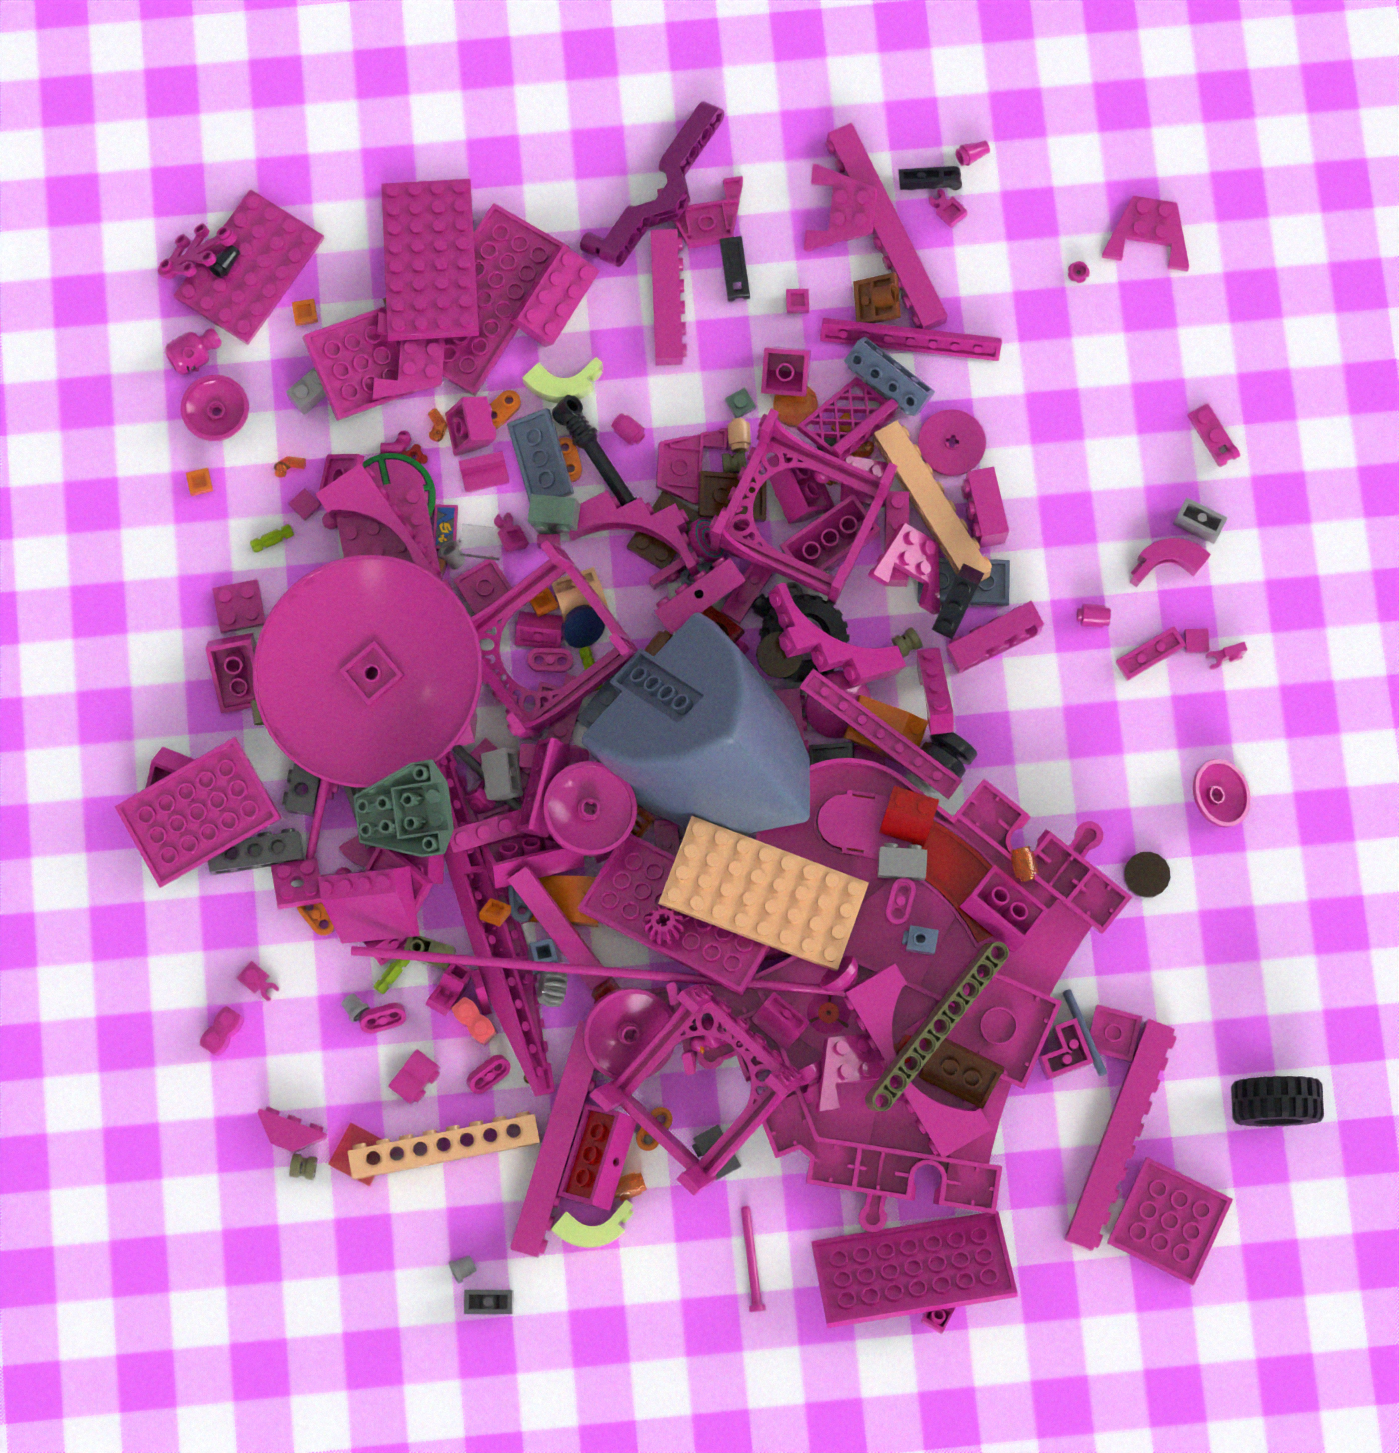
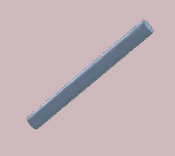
M1071 989L1065 990L1062 994L1073 1019L1077 1018L1098 1076H1104L1107 1074L1106 1068Z

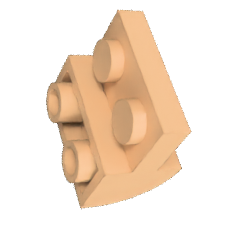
M592 567L580 571L608 608L595 568ZM569 575L558 578L551 584L564 622L566 615L575 607L581 605L592 607Z

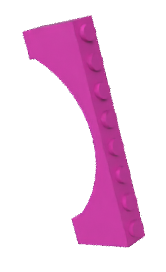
M360 463L315 493L330 516L334 513L361 515L378 521L391 529L406 545L414 564L439 578L437 575L440 572L439 568L433 560L428 562L424 556L427 553L426 549L420 541L416 543L411 536L415 533L407 522L403 524L398 517L402 514L395 504L390 506L385 499L389 495L382 485L377 487L373 481L376 476L369 466L364 468ZM444 579L442 582H444L453 591L448 581Z
M894 962L853 985L848 991H844L846 997L843 998L849 1010L854 1009L859 1016L855 1020L862 1031L867 1030L871 1038L867 1041L873 1051L876 1052L878 1050L882 1059L879 1061L884 1070L888 1068L896 1057L892 1040L893 1013L902 987L907 985ZM894 1076L895 1079L891 1082L896 1087L897 1078ZM911 1082L903 1091L907 1099L904 1101V1104L910 1114L915 1112L919 1119L915 1123L922 1135L927 1133L931 1141L928 1142V1145L934 1155L939 1153L944 1158L992 1129L981 1109L977 1106L973 1109L943 1104L923 1094Z

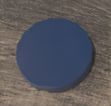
M589 605L575 607L566 615V620L561 626L562 637L568 645L574 648L591 646L598 641L605 628L604 622L593 607Z

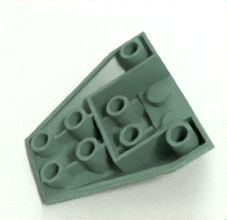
M433 760L409 763L353 796L359 843L419 857L445 854L454 830L448 782Z

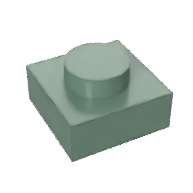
M745 387L725 398V402L735 418H740L756 409V405Z

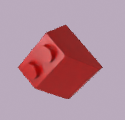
M893 786L879 833L924 847L939 799Z

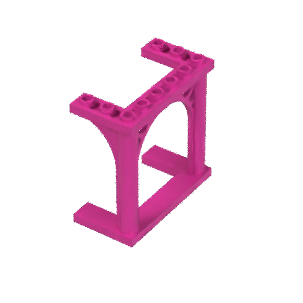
M771 408L768 415L763 414L761 417L756 438L759 440L756 448L752 446L747 456V459L750 460L747 468L742 467L737 479L740 482L737 488L732 487L728 499L731 501L728 507H723L719 516L715 515L711 521L708 538L711 540L710 548L716 551L723 548L827 596V601L829 600L836 605L892 486L898 466L889 462L882 478L818 450L788 432L778 421L779 412ZM768 453L777 455L779 459L777 467H771L767 463L766 456ZM783 454L787 455L786 458H791L792 461L785 463ZM761 462L763 467L767 470L765 475H760L758 473V471L761 472L762 470ZM791 468L810 469L874 498L846 560L840 566L835 577L774 549L759 534L754 522L753 504L760 487L774 474ZM749 488H754L755 492L750 493ZM741 507H747L748 511L746 514H738L743 510ZM739 520L749 522V527L744 531H736L733 525ZM750 533L754 534L755 539L754 541H752L749 537L747 539L743 537H746Z
M549 540L540 545L550 558L493 604L471 617L479 642L482 639H491L494 642V647L491 650L485 651L481 649L483 662L482 681L486 685L490 684L494 690L492 692L494 698L499 703L503 702L507 707L505 712L508 716L505 718L509 722L507 727L514 736L518 735L520 738L523 737L526 740L537 741L543 736L540 733L542 730L616 674L638 651V648L566 551ZM567 572L612 633L608 638L615 648L567 685L552 691H533L518 684L506 671L500 653L502 632L506 623L516 611ZM496 627L497 632L495 635L486 633V631H492ZM494 655L496 660L491 664L492 660L485 656ZM503 674L506 675V680L504 681L501 679ZM516 690H519L522 694V696L519 699V703L518 696L516 694L514 695V692ZM532 695L535 698V707L531 712H527L524 702L528 696ZM547 697L549 701L543 703L545 706L541 708V698Z
M701 983L682 990L676 997L681 1002L679 1009L616 1080L596 1088L589 1095L606 1112L621 1106L686 1169L676 1180L693 1196L710 1186L718 1178L716 1174L784 1098L789 1093L798 1089L804 1082L800 1078L802 1076L796 1068L793 1066L789 1067L784 1063V1058L778 1051H772L766 1046L767 1042L758 1033L754 1034L748 1029L749 1024L743 1018H737L730 1012L732 1009L726 1002L719 1001L713 996L715 994L714 991L706 984L702 985ZM705 1013H710L713 1017L714 1024L711 1030H707L703 1026L702 1018ZM694 1019H696V1026L698 1028L696 1031L690 1029V1026L695 1024L693 1023ZM720 1023L723 1029L726 1028L725 1033H721L718 1030ZM706 1035L728 1042L742 1055L751 1076V1093L741 1115L699 1160L632 1094L678 1043L690 1037ZM738 1041H740L743 1044L742 1047H739L737 1045ZM756 1056V1060L762 1062V1064L755 1065L752 1062V1058ZM768 1069L772 1073L765 1081H761L756 1075L758 1070ZM758 1086L768 1087L766 1091L762 1090L761 1095L757 1092Z

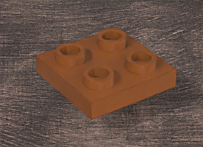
M893 272L853 281L856 322L879 323L901 318L898 275Z

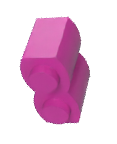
M228 1006L223 1007L217 1013L213 1026L203 1033L199 1045L215 1056H220L228 1048L231 1037L241 1029L244 1017Z
M416 1049L388 1087L408 1103L413 1104L414 1101L419 1103L426 1094V1091H424L426 1085L429 1082L433 1084L441 1073L438 1071L440 1066Z

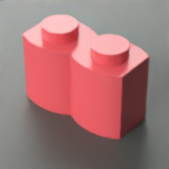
M463 997L452 1007V1012L456 1019L468 1028L470 1034L478 1043L486 1045L497 1035L491 1021L480 1014L479 1009L470 999Z

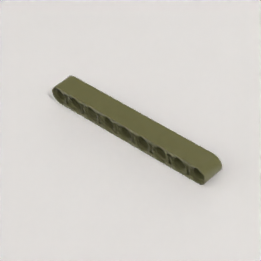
M991 942L985 944L869 1090L865 1097L868 1109L884 1112L892 1107L1007 960L1009 950L1004 943ZM993 947H995L998 950V956L996 959H994L991 954V950ZM979 965H981L984 969V974L982 977H980L977 974V968ZM965 983L968 984L970 988L967 996L963 993L962 990L963 985ZM950 1002H953L955 1005L953 1014L948 1010ZM936 1020L941 1024L939 1032L934 1030V1022ZM922 1038L926 1041L924 1051L919 1047V1042ZM907 1057L912 1061L910 1069H907L904 1064ZM893 1075L897 1078L895 1088H892L890 1085V1079ZM878 1094L883 1099V1103L879 1107L875 1103V1098Z

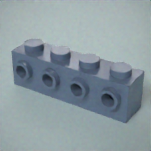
M866 336L857 341L844 360L852 372L860 374L866 379L865 381L868 385L881 390L886 399L890 400L892 398L898 402V405L901 406L900 409L907 415L916 416L921 413L936 392Z

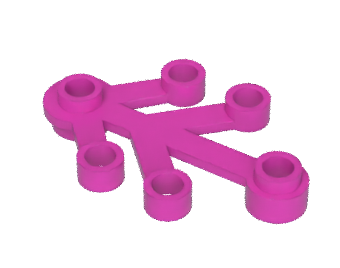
M201 223L194 229L196 236L192 243L185 234H181L176 238L175 244L177 247L169 259H164L160 263L158 274L166 279H172L178 274L192 277L197 272V267L193 263H201L206 266L213 265L216 262V256L212 251L207 250L219 243L223 247H229L236 241L237 235L230 227L223 226L218 229L217 236L201 244L210 232L207 226ZM188 247V249L186 250L185 254H183V255L181 256V254L183 253L184 249H186V248Z

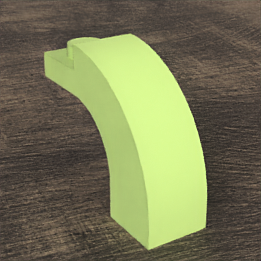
M595 357L575 376L559 378L550 374L538 362L522 377L523 384L533 394L549 402L559 403L566 395L576 396L580 400L593 392V384L590 381L595 382L602 375L603 363Z
M625 1200L608 1221L598 1226L584 1225L566 1211L551 1230L561 1239L572 1245L584 1248L601 1247L613 1242L625 1232V1229L619 1223L621 1221L626 1223L634 1214L631 1210L634 1206L628 1200Z

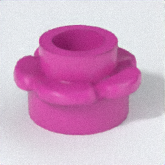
M1077 261L1068 267V277L1071 281L1082 283L1086 280V277H1089L1090 271L1084 262Z

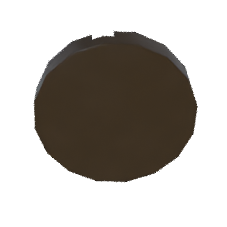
M781 631L765 636L757 646L756 652L759 667L767 675L776 678L787 677L796 672L802 663L803 654L789 658L786 657L778 638L783 633Z
M1140 852L1132 856L1126 863L1124 870V882L1127 888L1134 895L1144 898H1153L1161 894L1168 886L1171 878L1170 868L1166 860L1153 852Z

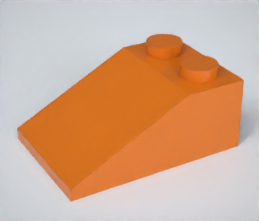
M858 696L857 702L916 746L920 747L928 721L910 712L869 697ZM847 726L843 738L898 763L852 727Z
M544 876L538 878L572 925L599 927V921L578 911V906L596 877ZM533 914L529 922L540 923Z

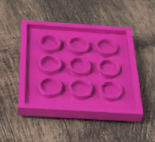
M385 306L302 336L337 421L415 393L412 391L398 396L372 400L374 378L397 380L400 341H388V335L376 334L378 313L383 312L387 314Z
M1146 1157L1107 1240V1244L1194 1286L1233 1199Z

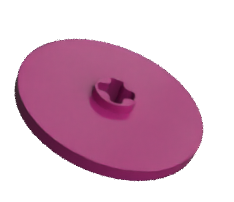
M949 409L937 412L926 420L919 433L918 448L920 449L923 461L927 462L932 470L942 475L958 476L971 471L979 464L985 453L986 437L982 426L973 416L964 411ZM950 438H955V442L958 444H955L954 447H949V443L946 441H950Z

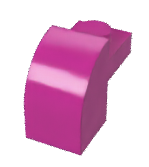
M450 964L444 972L439 985L429 996L425 1005L446 1016L466 990L471 980L470 973L473 970L462 964Z

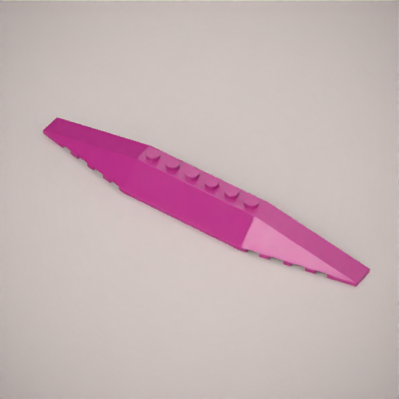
M450 750L436 765L448 782L453 827L457 828L477 822L478 814L471 809L468 802L464 799L467 794L465 789L467 783L463 776H459L455 768L458 764ZM448 845L444 858L474 955L529 960L527 955L528 946L521 924L513 919L511 913L500 927L479 919V912L490 898L510 905L508 886L495 889L487 872L481 846L451 854ZM478 966L486 993L535 1097L555 1092L551 1063H547L546 1052L549 1051L548 1043L543 1039L542 1028L545 1027L544 1019H540L538 1006L541 1004L538 1002L535 983L538 982L537 975L532 974V970Z

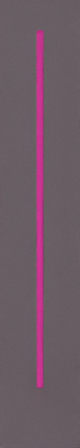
M351 946V955L722 986L699 974ZM751 979L747 988L846 996L844 992H827L820 984Z

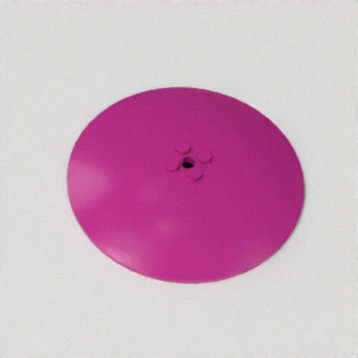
M360 555L335 560L316 568L294 583L282 595L268 615L258 638L253 661V685L257 707L267 731L277 746L289 759L310 774L328 782L356 788H368L409 763L433 760L435 764L439 762L456 745L470 724L479 700L483 674L482 652L478 634L469 613L457 595L444 582L422 567L405 560L381 555ZM371 667H375L378 671L377 677L373 680H369L366 675L367 670Z

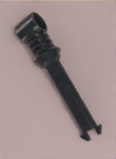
M566 395L552 410V416L555 421L560 425L566 426L569 434L572 435L574 446L585 450L621 506L638 499L633 496L598 443V435L596 434L598 430L588 425L589 421L586 420L582 412L583 405L576 396Z

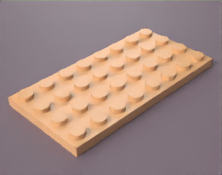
M691 816L658 904L837 972L869 883Z

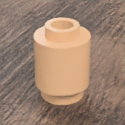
M744 418L732 419V422L727 424L729 447H731V451L734 453L740 451L747 452L751 445L750 423L745 421Z

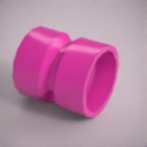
M818 1060L798 1070L802 1075L800 1078L804 1080L801 1084L803 1087L801 1093L807 1104L819 1099L820 1092H818L819 1083H821L822 1069L821 1063Z

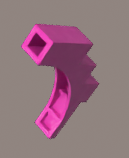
M608 490L581 503L577 531L570 530L568 533L572 541L585 535L605 530L621 529L641 532L659 539L674 549L683 558L691 576L699 573L697 564L700 561L695 551L690 552L687 545L691 544L685 533L688 531L686 522L689 519L684 509L679 510L676 503L657 513H654L649 502L644 503L642 497L621 507L616 496L611 497Z
M786 583L777 584L768 593L770 603L777 613L779 624L784 630L778 638L787 658L810 652L812 661L819 673L842 667L844 676L849 681L851 687L897 675L906 667L898 645L887 648L858 647L842 642L819 629L795 605Z

